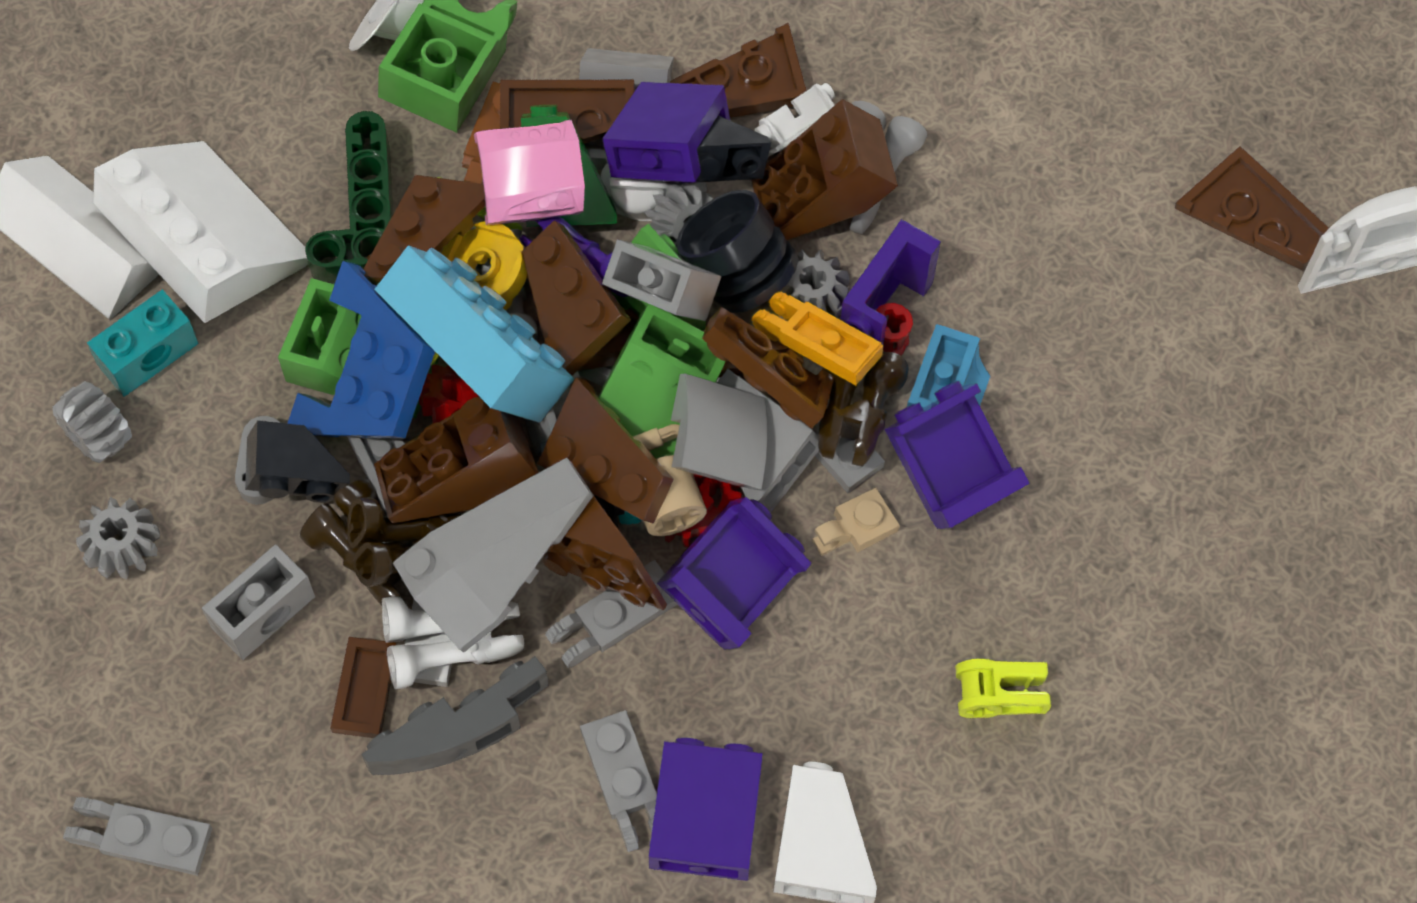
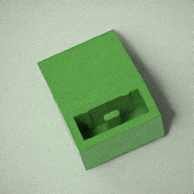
M311 278L278 359L286 382L335 395L336 384L341 377L350 351L351 340L356 333L361 315L329 301L334 284ZM440 356L434 361L432 365L438 364ZM431 366L428 371V373L432 374ZM419 400L412 417L415 419L417 418V415L421 408V405H419Z
M651 304L646 306L636 321L598 396L606 407L611 408L621 419L620 423L632 437L656 427L659 430L671 424L680 425V423L671 421L680 374H688L716 382L726 362L717 358L709 350L707 343L702 339L704 334L702 330ZM677 438L663 443L664 445L649 452L656 459L674 455Z

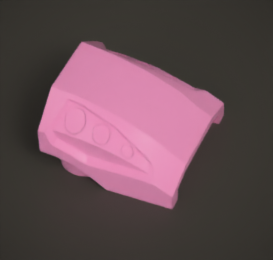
M572 120L539 126L486 130L474 134L482 169L486 201V225L534 221L575 215L583 212L585 184L579 139Z

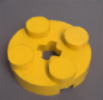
M485 221L474 224L476 228L469 230L464 236L457 234L444 247L442 254L451 262L455 258H459L474 270L477 264H485L488 258H491V268L482 276L476 271L478 275L474 280L482 288L487 286L498 293L506 301L503 307L506 311L511 306L513 298L522 289L528 275L522 254L526 247L503 224L486 225Z

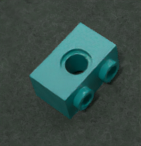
M163 289L87 342L97 366L123 397L199 344L190 320Z

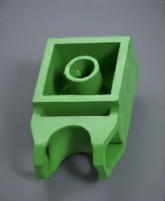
M424 0L422 4L419 3L379 66L378 97L457 133L506 51L507 31L516 16L517 1L504 0L498 3L492 10L481 13L468 11L461 6L459 0Z

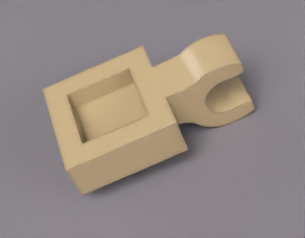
M874 488L835 507L834 516L837 520L828 521L815 528L817 537L813 538L812 541L821 556L850 541L858 553L898 532L900 525L877 488Z

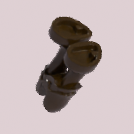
M883 351V356L865 375L862 400L853 404L851 403L857 385L855 386L822 367L824 371L835 377L828 408L825 410L824 417L819 423L818 449L822 457L833 460L836 448L839 446L842 437L855 441L852 465L863 467L871 458L876 448L878 437L885 428L887 412L883 410V406L888 398L902 389L908 377L909 367L906 360L894 352Z
M369 497L355 498L349 507L347 536L350 548H359L353 559L356 576L366 587L387 583L391 574L398 573L393 562L411 547L388 548L383 543L412 540L416 544L431 531L468 511L391 523L388 517L383 516V511L376 499Z

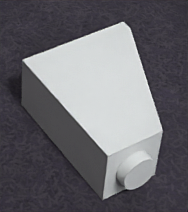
M806 762L803 766L793 765L774 892L836 903H874L877 886L843 773L835 772L830 765L820 762Z

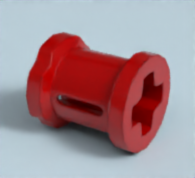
M886 303L876 309L882 315H888L883 351L894 352L902 356L910 342L909 334L913 326L912 315L908 309L900 304ZM896 342V347L893 349V343Z

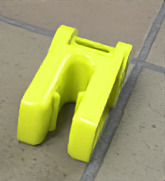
M971 659L962 661L955 666L956 678L961 680L963 700L958 702V710L961 717L990 718L997 715L1046 714L1050 710L1051 699L1049 693L1027 690L1029 686H1039L1046 681L1048 666L1045 662H1006L990 659ZM1024 686L1026 689L1023 691H1006L1001 687Z

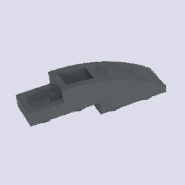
M536 656L526 663L518 661L505 669L499 677L500 681L486 691L478 689L466 696L459 705L460 709L454 712L444 697L434 704L427 702L420 705L409 715L408 722L394 732L391 730L384 731L367 745L368 750L362 753L367 769L372 775H395L423 771L450 764L498 743L521 728L518 713L515 709L549 686L546 669Z

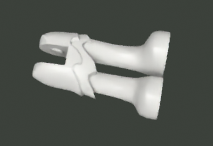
M401 597L382 599V621L386 643L443 633L425 611L410 610ZM510 601L508 606L512 609L504 620L520 617L518 603ZM489 632L465 652L459 650L452 641L424 645L389 646L387 648V661L394 689H403L412 686L417 674L421 671L460 662L481 664L506 659L520 653L524 649L525 642L523 635H501L491 638V632Z

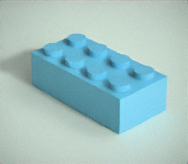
M408 245L374 290L490 408L540 423L574 380L562 367L565 363L564 358L546 344L540 345L532 337L535 334V330L525 320L517 315H512L511 317L503 309L506 301L487 286L482 288L474 280L478 274L467 263L459 258H455L451 262L433 248L425 252Z

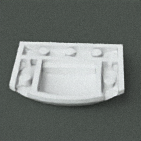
M1417 186L1399 189L1370 199L1336 221L1321 236L1298 284L1300 293L1417 266Z

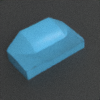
M936 324L907 407L917 402H920L922 408L937 401L934 395L936 391L958 380L962 386L978 384L981 392L976 394L975 397L980 405L990 379V374L985 369L979 356L980 338Z

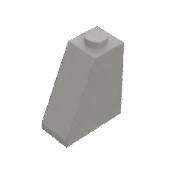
M727 369L722 377L717 378L715 383L764 397L767 416V453L762 489L741 488L749 500H757L771 513L819 451L818 435L801 421L790 418L779 405Z

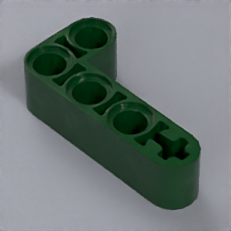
M373 111L357 112L346 123L350 229L323 231L310 237L306 243L305 253L313 279L335 285L342 261L357 264L364 269L368 261L366 257L372 254L393 216L390 146L384 120ZM366 138H370L372 149H364L363 145ZM366 176H377L372 180H362ZM370 214L380 215L375 219H364L367 215ZM326 257H336L334 261L329 263L320 262Z

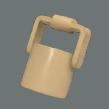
M671 424L659 430L656 427L633 436V438L641 441L650 451L664 445L663 443L677 438L680 425ZM674 455L656 459L674 480L655 522L644 521L648 533L652 536H666L684 531L701 521L706 515L707 509L693 476L694 473L672 468Z

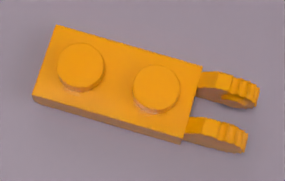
M782 291L775 293L768 301L770 303L769 306L772 308L771 310L775 314H771L769 311H765V309H760L753 315L751 320L755 328L766 334L770 340L779 341L781 344L855 386L883 356V345L881 342L807 301L803 303Z

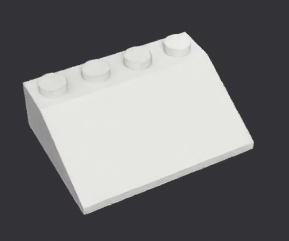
M204 141L132 149L94 168L93 204L204 323L308 265L305 246Z

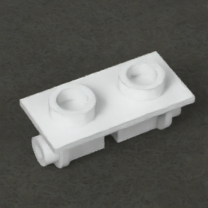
M815 84L791 101L799 114L798 117L794 118L787 105H784L766 118L759 120V126L754 131L769 137L771 140L772 149L769 151V156L778 151L780 153L791 141L795 140L823 114L835 106L832 102L835 94L829 84Z

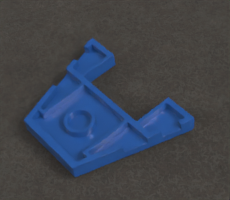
M342 261L329 301L360 314L361 319L356 333L351 340L350 351L341 377L336 384L333 401L330 405L311 395L297 393L287 424L304 425L314 436L406 438L435 351L374 290L377 285L371 284L364 276L366 272L363 268L346 261Z

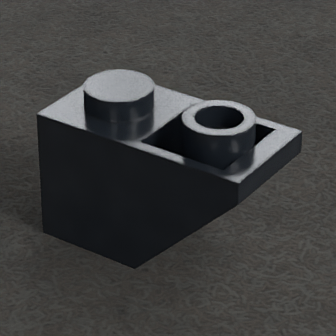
M717 116L697 148L701 169L699 177L695 182H678L683 184L763 179L772 142L769 137Z
M257 420L247 436L245 490L259 491L261 496L267 498H282L292 494L306 496V499L311 502L326 503L333 501L335 494L350 484V474L304 425Z

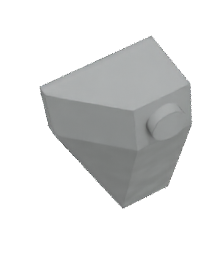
M565 458L431 531L396 559L393 564L417 603L456 647L465 652L503 622L512 609L508 604L525 581L528 584L532 582L539 572L535 568L552 544H559L594 495L572 462Z

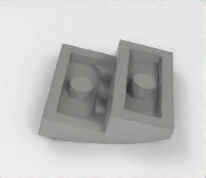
M680 374L671 421L680 423L671 467L748 489H762L767 453V416L764 397L692 375Z

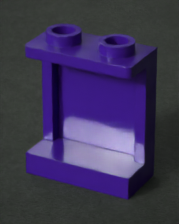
M641 82L603 137L610 176L613 178L695 182L701 173L697 153L698 146L717 116L730 120L724 85Z
M901 219L843 300L840 320L881 342L883 345L887 318L877 312L876 309L889 301L900 284L925 296L934 281L941 241Z
M959 380L936 391L934 395L937 401L922 408L920 402H917L894 414L897 423L884 429L931 521L937 529L951 528L1030 484L1022 467L1012 468L975 397L976 394L981 392L977 383L962 386Z
M747 497L731 501L657 582L724 650L739 648L752 634L748 630L749 626L797 573L805 572L812 564L803 554L805 552L803 545L792 535L782 533L770 521L772 515L763 504L754 499L749 500Z
M677 738L675 743L664 741L648 857L649 869L748 881L763 753L753 752L752 747L736 743L726 744L724 748L704 746V742L694 738Z

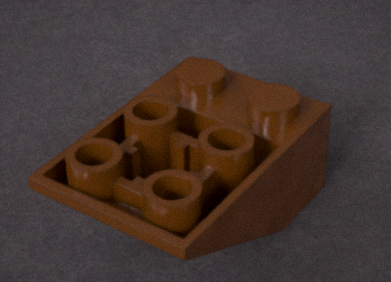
M844 99L840 100L766 164L763 179L751 180L754 193H756L770 213L775 223L774 226L781 229L786 240L865 213L898 187L880 119Z
M481 397L470 399L461 409L444 420L429 425L420 435L399 448L391 449L382 459L374 463L387 516L391 523L471 510L538 474L520 422L512 414L490 408Z
M594 496L559 544H552L544 554V565L560 576L566 577L571 573L581 577L587 585L598 591L605 592L607 588L619 592L628 602L638 607H644L645 604H649L664 610L667 606L666 601L637 554Z

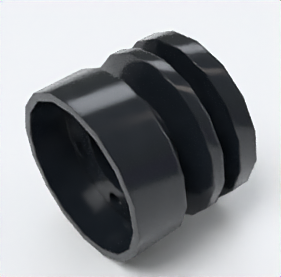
M736 190L725 193L700 207L686 221L678 234L676 242L678 252L685 262L721 276L713 300L719 308L722 307L730 313L745 312L770 300L775 293L780 292L789 283L797 269L799 259L795 249L786 240L781 229L774 226L775 223L770 213L756 193L748 190Z

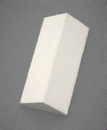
M49 156L5 162L0 173V231L109 320L116 316L159 275L93 204L94 192Z

